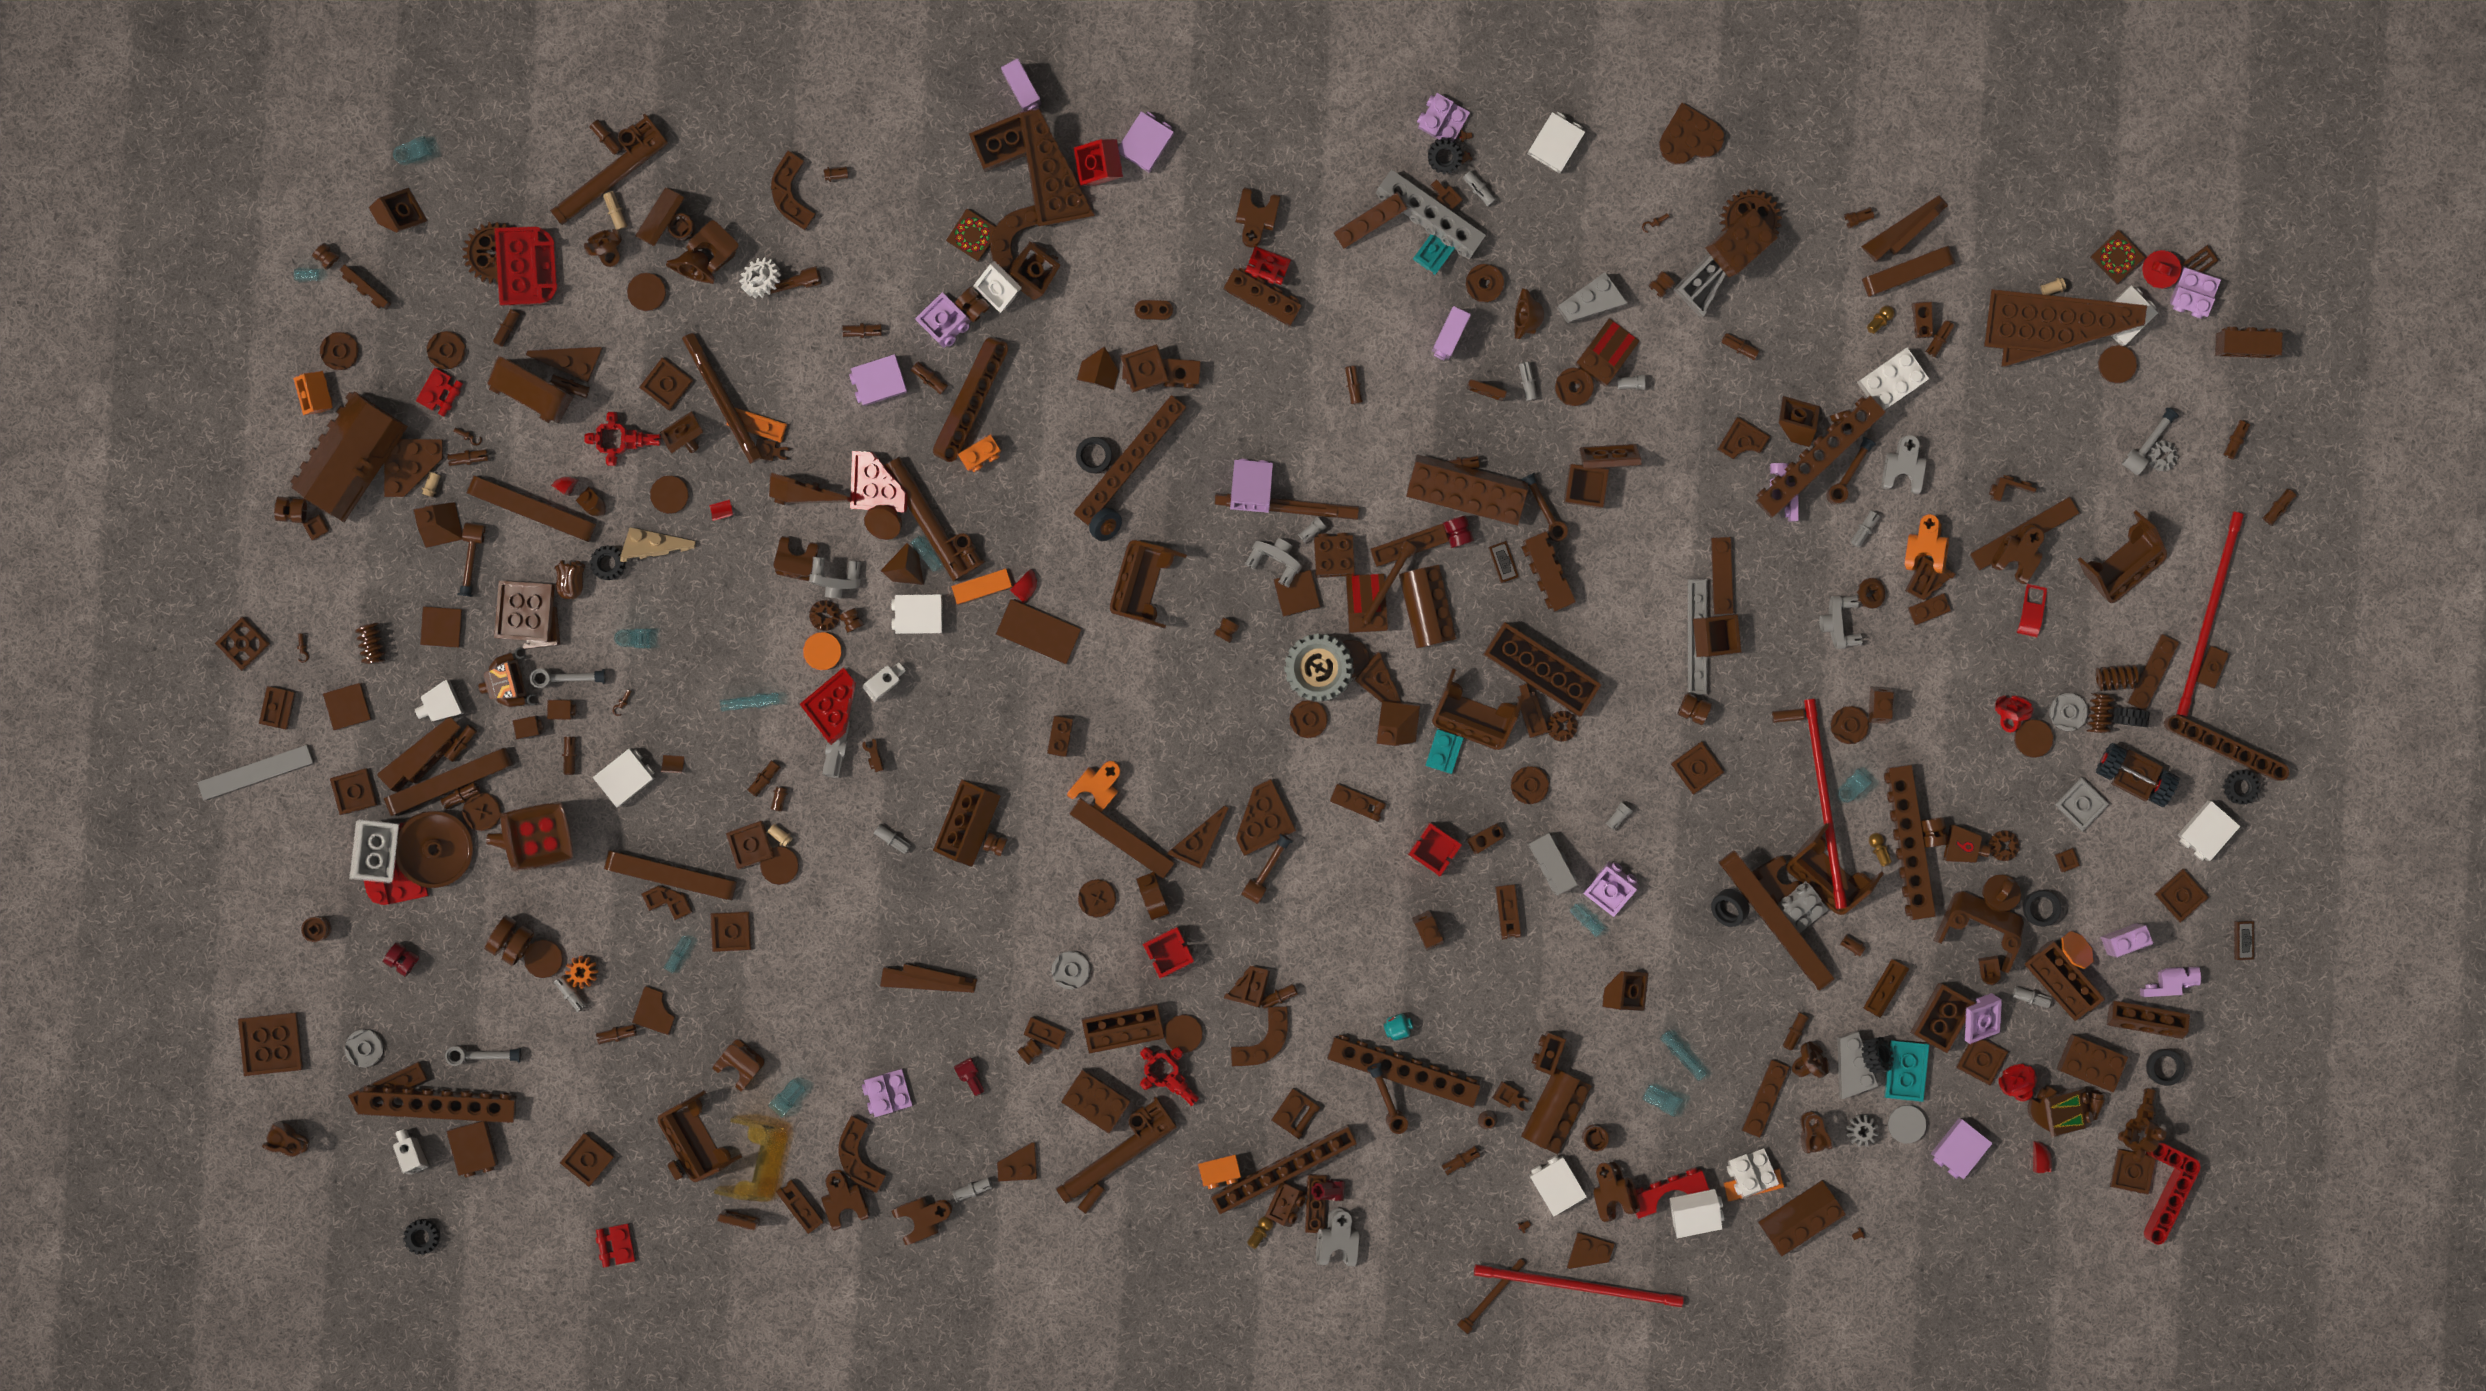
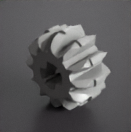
M1864 1114L1861 1120L1860 1115H1856L1857 1122L1850 1119L1849 1121L1853 1126H1846V1129L1852 1130L1846 1136L1852 1137L1850 1140L1852 1144L1857 1141L1858 1147H1861L1862 1143L1868 1147V1140L1874 1143L1875 1139L1872 1136L1879 1135L1878 1132L1873 1131L1879 1127L1877 1124L1872 1125L1875 1121L1873 1118L1868 1120V1116ZM1861 1127L1865 1129L1867 1128V1130L1864 1131L1863 1136L1860 1133L1858 1134V1131L1861 1130Z

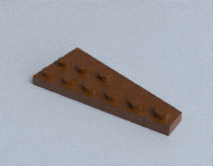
M1036 108L1020 111L1019 116L1037 225L1040 227L1095 216L1040 110Z

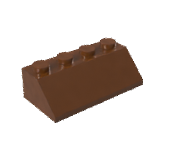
M961 779L933 851L956 862L973 867L1001 796Z
M1821 1180L1758 1221L1778 1254L1782 1257L1846 1214Z

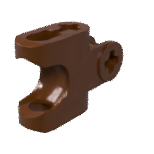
M1244 187L1235 223L1244 224L1242 241L1245 246L1254 248L1261 241L1263 229L1273 231L1280 195H1271L1269 203L1265 207L1258 208L1251 202V189ZM1254 233V237L1257 238H1253L1252 241H1249V237L1247 235Z
M2027 524L2021 528L2016 538L2011 535L2007 536L1991 561L1992 568L2004 570L2008 563L2017 561L2018 569L2015 573V578L2017 582L2026 584L2043 557V554L2037 551L2044 540L2043 531L2033 524Z
M1779 855L1752 871L1775 903L1780 902L1801 885L1799 881H1793L1787 885L1779 882L1777 872L1786 864L1784 855Z
M1616 1162L1599 1164L1596 1169V1175L1600 1186L1594 1188L1593 1193L1600 1219L1606 1223L1616 1218L1615 1207L1618 1201L1625 1213L1631 1215L1638 1213L1640 1204L1632 1179L1629 1177L1624 1178L1622 1168Z
M831 1171L825 1181L829 1194L821 1197L831 1228L834 1231L841 1228L839 1214L844 1209H853L862 1221L869 1219V1211L860 1186L856 1184L849 1187L847 1178L842 1171ZM834 1176L836 1179L840 1178L838 1185L835 1182H831Z
M925 1196L898 1206L891 1212L894 1218L907 1216L913 1220L914 1230L909 1235L903 1237L904 1244L910 1245L937 1234L939 1231L936 1223L946 1220L952 1212V1207L946 1200H939L928 1205ZM939 1206L946 1209L944 1215L941 1212H937Z

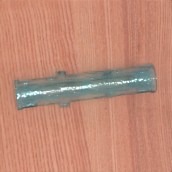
M757 693L755 696L720 700V706H722L720 709L721 712L752 707L759 709L767 705H779L778 693L764 695Z
M1666 1031L1659 1039L1668 1047L1670 1053L1675 1055L1689 1072L1693 1074L1697 1081L1703 1079L1707 1072L1684 1049V1045L1681 1042L1679 1043L1669 1031Z

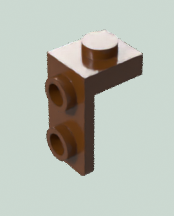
M2003 475V478H1997L1996 483L1991 485L1989 495H1992L1990 500L2000 502L2006 485L2030 493H2035L2036 488H2033V484L2021 481V483L2014 482L2013 477Z

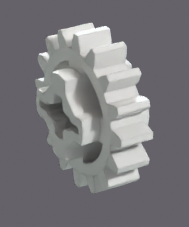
M757 258L756 263L751 261L750 267L745 266L746 272L741 273L743 279L740 280V283L742 284L741 288L748 296L757 298L760 295L763 298L764 293L771 294L770 289H776L774 285L780 282L777 277H780L781 274L779 273V267L771 259L768 261L767 258H763L761 261Z

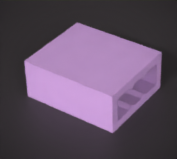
M1018 58L1001 67L1002 73L1022 110L1039 109L1038 106L1041 105L1040 99Z
M1141 111L1118 148L1120 155L1150 173L1174 135V132L1171 131L1172 127L1167 123L1162 122L1160 124L1157 122L1153 114Z
M1453 306L1432 349L1436 358L1444 361L1445 358L1449 359L1471 314Z
M895 354L851 368L852 373L849 374L852 385L856 384L858 391L855 392L858 403L862 402L863 406L907 393Z
M1248 459L1234 460L1230 509L1269 513L1273 463L1264 460L1258 462L1249 461Z
M2138 923L2101 936L2107 955L2119 957L2153 944L2147 926Z
M1959 1118L1931 1154L1934 1156L1933 1161L1941 1167L1943 1165L1949 1168L1948 1173L1954 1178L1960 1177L1965 1179L1992 1143Z

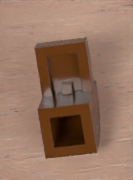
M1154 872L1136 878L1151 920L1169 914Z
M2046 1086L2045 1089L2041 1088L2038 1092V1101L2029 1099L2027 1109L2031 1120L2050 1132L2045 1098L2055 1094L2056 1090Z

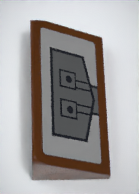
M1504 541L1488 547L1500 583L1518 578L1519 576L1507 542Z
M2234 921V960H2254V921Z

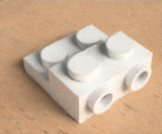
M995 261L987 267L973 285L1000 313L1012 303L1022 288Z
M1764 1148L1728 1162L1727 1171L1730 1177L1734 1176L1736 1181L1734 1188L1737 1195L1741 1194L1742 1198L1779 1185Z

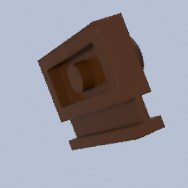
M267 686L259 724L288 730L296 692Z

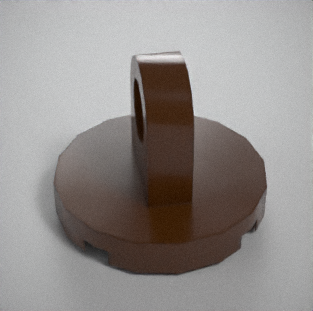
M612 229L613 232L608 230L597 232L589 237L588 243H584L586 253L590 256L598 255L601 262L607 267L615 266L620 259L616 247L621 243L622 237L616 229ZM607 253H614L612 260H605Z
M1995 875L1984 884L1982 896H1984L1985 903L1989 908L2003 913L2011 911L2020 902L2021 891L2017 882L2011 877Z
M1812 1041L1802 1044L1800 1050L1801 1057L1793 1063L1792 1072L1798 1077H1804L1810 1073L1818 1078L1826 1076L1830 1071L1828 1059L1826 1057L1823 1058L1821 1055L1823 1050Z

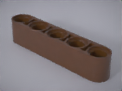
M1948 245L1861 280L1868 297L1956 263Z

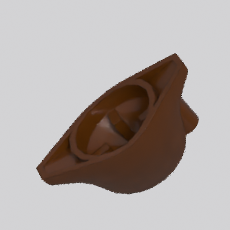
M699 250L695 253L686 251L680 257L668 260L666 263L667 267L682 276L695 281L714 284L715 278L707 269L710 261Z
M1522 288L1515 311L1514 335L1516 339H1521L1525 333L1535 334L1536 329L1544 320L1542 305L1531 297L1528 289Z

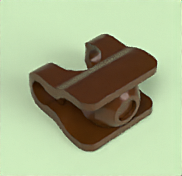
M712 220L688 242L686 249L691 253H695L702 248L709 249L713 253L714 258L710 261L707 269L714 274L734 258L738 242L716 221Z
M782 536L779 540L773 564L775 573L784 577L809 581L810 574H812L813 557H817L818 543L810 542L803 555L795 556L789 552V537Z
M736 1039L727 1047L712 1069L719 1073L727 1066L735 1067L740 1074L735 1087L741 1092L763 1067L765 1060L743 1041Z
M1811 1111L1803 1113L1800 1118L1802 1150L1809 1154L1811 1152L1823 1151L1825 1148L1828 1150L1832 1149L1831 1140L1825 1132L1822 1118ZM1814 1119V1124L1809 1126V1122Z
M278 1121L272 1124L266 1138L267 1142L262 1145V1148L268 1151L281 1152L287 1156L294 1157L307 1151L309 1140L297 1133L289 1124Z

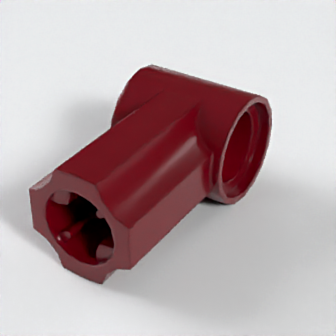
M1330 1179L1328 1182L1316 1183L1311 1189V1194L1316 1200L1344 1201V1180L1338 1182Z

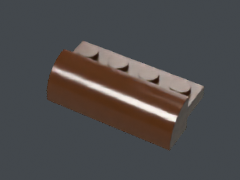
M1439 565L1400 573L1399 578L1416 649L1455 640L1456 635Z
M2054 940L2043 945L2037 953L2024 962V965L2074 1021H2077L2086 1012L2093 1010L2105 1000L2079 968L2069 961Z
M1157 1003L1081 1018L1089 1054L1164 1039Z
M1556 1068L1521 1137L1539 1147L1558 1154L1592 1086Z

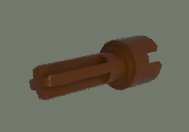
M817 266L803 269L799 275L775 283L776 289H770V293L773 294L799 286L810 288L821 285L820 271L817 270Z

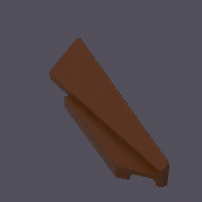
M1938 195L1862 245V249L1874 262L1888 250L1895 255L1935 219L1948 204Z

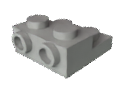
M1806 881L1777 904L1799 934L1828 911L1821 898Z

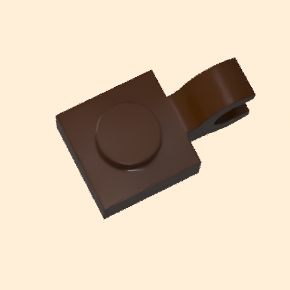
M1437 179L1430 185L1439 195L1435 200L1449 210H1452L1462 201L1461 197L1451 186L1445 189Z
M872 739L873 746L871 748L866 746V742H862L863 749L870 752L871 758L868 761L871 770L875 769V772L884 770L877 749L876 739Z

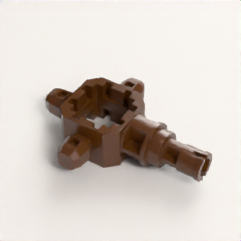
M2150 1088L2144 1089L2143 1103L2139 1105L2136 1111L2137 1117L2130 1119L2126 1123L2125 1130L2118 1133V1140L2133 1150L2132 1158L2136 1162L2143 1161L2145 1152H2154L2158 1148L2159 1140L2166 1138L2167 1134L2165 1130L2154 1123L2156 1112L2153 1102L2156 1091ZM2145 1129L2144 1134L2146 1135V1137H2143V1139L2139 1142L2140 1136H2138V1134H2140L2142 1130Z

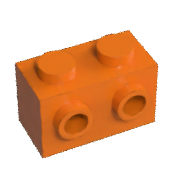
M323 371L304 373L293 378L303 415L322 413L333 408L332 399L327 388V380L324 377Z
M990 434L959 453L958 456L968 472L972 470L974 473L983 467L982 464L989 460L991 463L1000 457L998 454L1001 453V450Z
M1236 1155L1198 1164L1203 1186H1208V1189L1219 1187V1183L1226 1181L1227 1185L1238 1182L1237 1178L1241 1177Z

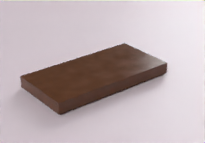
M1010 599L996 635L1067 664L1081 629Z

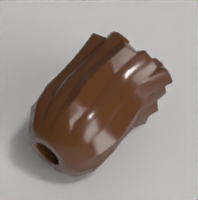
M560 560L558 565L555 566L557 572V593L564 599H576L583 590L585 564L580 561H571L570 565L569 563L565 564V560Z

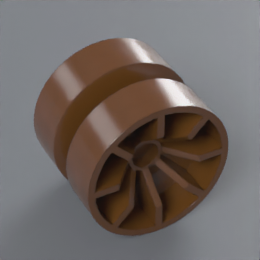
M505 915L493 930L484 950L496 956L504 948L502 960L513 967L530 947L534 931L523 925L514 933L517 921Z

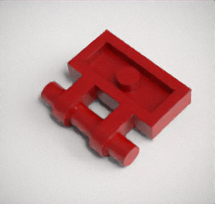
M1255 246L1248 263L1253 266L1247 265L1245 272L1252 274V277L1266 279L1268 283L1281 285L1284 278L1280 276L1285 277L1291 260Z
M434 368L418 395L416 402L432 411L436 405L441 406L438 414L445 417L447 411L451 410V404L455 397L459 396L463 383L456 380L453 386L449 385L452 377ZM446 389L449 391V394L445 401H442L440 398Z
M628 1223L610 1226V1235H604L603 1228L596 1229L597 1237L595 1239L596 1243L599 1244V1260H602L603 1268L610 1266V1258H615L616 1265L636 1261ZM607 1241L612 1242L613 1252H608Z

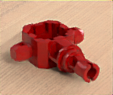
M617 412L607 413L606 421H608V424H600L596 428V435L595 433H587L584 436L585 443L592 445L596 443V448L599 452L607 454L605 457L607 466H616L618 460L616 454H623L627 449H638V447H643V445L660 446L661 441L655 440L661 439L660 434H643V432H638V430H627L623 425L616 424L618 422ZM604 430H620V448H603Z
M1145 1046L1140 1051V1055L1144 1060L1147 1059L1144 1065V1074L1147 1077L1144 1076L1140 1081V1086L1144 1090L1149 1089L1153 1085L1152 1083L1157 1087L1166 1086L1172 1093L1175 1092L1177 1095H1180L1190 1106H1193L1194 1101L1197 1102L1199 1097L1188 1087V1084L1185 1082L1186 1079L1178 1072L1179 1063L1176 1060L1182 1057L1183 1051L1179 1047H1175L1170 1051L1171 1054L1166 1050H1158L1153 1054V1051ZM1161 1057L1165 1058L1173 1066V1070L1162 1080L1150 1070V1066Z

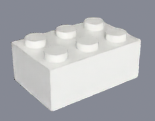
M1905 348L1857 383L1867 397L1871 396L1883 410H1886L1929 378L1910 350Z
M364 820L356 821L350 879L384 883L392 882L399 824Z

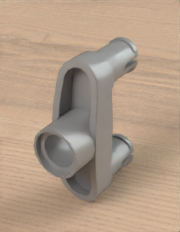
M1280 538L1276 540L1274 546L1255 541L1252 546L1253 550L1245 562V565L1248 567L1251 565V568L1255 570L1262 556L1266 554L1284 564L1286 569L1278 582L1288 588L1296 573H1299L1302 565L1289 555L1293 546Z
M813 557L812 574H810L809 582L826 587L825 597L842 599L843 589L860 588L859 572L861 562L848 561V576L843 580L825 578L823 575L825 558Z
M1840 595L1831 596L1829 615H1821L1819 618L1821 632L1831 633L1836 649H1845L1848 646H1862V640L1855 641V639L1862 638L1860 633L1844 635L1841 611L1843 608H1858L1859 602L1851 603V601L1858 600L1857 595L1841 597Z

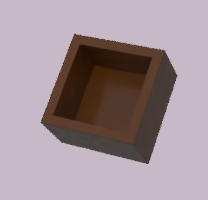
M1570 464L1563 503L1602 509L1609 470L1583 468L1582 465Z
M1738 614L1693 619L1696 657L1741 653Z

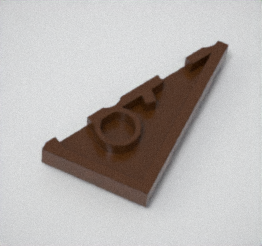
M603 348L529 350L526 355L588 382Z
M1376 652L1354 681L1380 703H1382V700L1401 703L1394 683L1391 681L1390 674L1381 658L1382 656L1379 652Z
M1223 806L1168 852V855L1201 869L1228 807Z

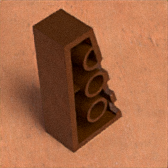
M1545 531L1523 541L1521 549L1524 556H1529L1531 560L1529 564L1530 570L1533 575L1537 574L1539 581L1536 583L1540 592H1545L1547 598L1544 601L1548 610L1552 609L1554 612L1575 603V599L1566 578L1562 576L1563 571L1560 563L1554 558L1555 551L1550 542H1547L1546 538L1549 536Z

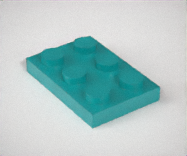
M1890 1040V1052H1893L1891 1056L1894 1058V1061H1891L1893 1063L1892 1069L1886 1073L1884 1097L1923 1102L1929 1044Z

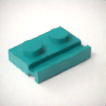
M1430 234L1413 260L1436 275L1455 247L1445 245L1440 238Z
M1437 729L1425 766L1452 774L1463 737Z

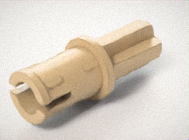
M614 192L605 193L603 197L609 210L608 215H611L615 229L620 230L627 227L621 212L623 209L619 207Z

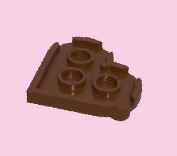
M1681 103L1661 136L1659 150L1667 162L1675 165L1689 162L1694 156L1709 158L1716 155L1721 149L1724 142V132L1714 121Z

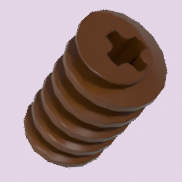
M379 623L362 625L355 630V633L361 634L356 638L357 641H363V643L358 645V648L364 649L360 652V656H366V658L361 660V663L373 664L386 661L380 659L381 656L385 655V652H380L379 649L384 646L377 644L382 639V637L376 636L380 630L374 629Z
M2125 665L2123 668L2117 666L2116 669L2110 666L2108 670L2106 667H2102L2100 670L2096 667V682L2100 691H2103L2104 685H2106L2108 691L2111 690L2112 685H2114L2115 690H2118L2119 684L2122 685L2123 689H2126L2127 684L2133 689L2134 684L2138 683L2137 666L2132 665L2131 668L2129 665Z
M2091 693V695L2096 697L2095 699H2090V702L2095 704V706L2089 707V710L2093 711L2094 714L2088 715L2093 721L2087 722V725L2091 726L2092 729L2086 731L2104 734L2111 732V729L2106 727V725L2112 724V721L2107 718L2113 716L2108 710L2114 709V706L2109 704V702L2115 701V698L2109 695Z

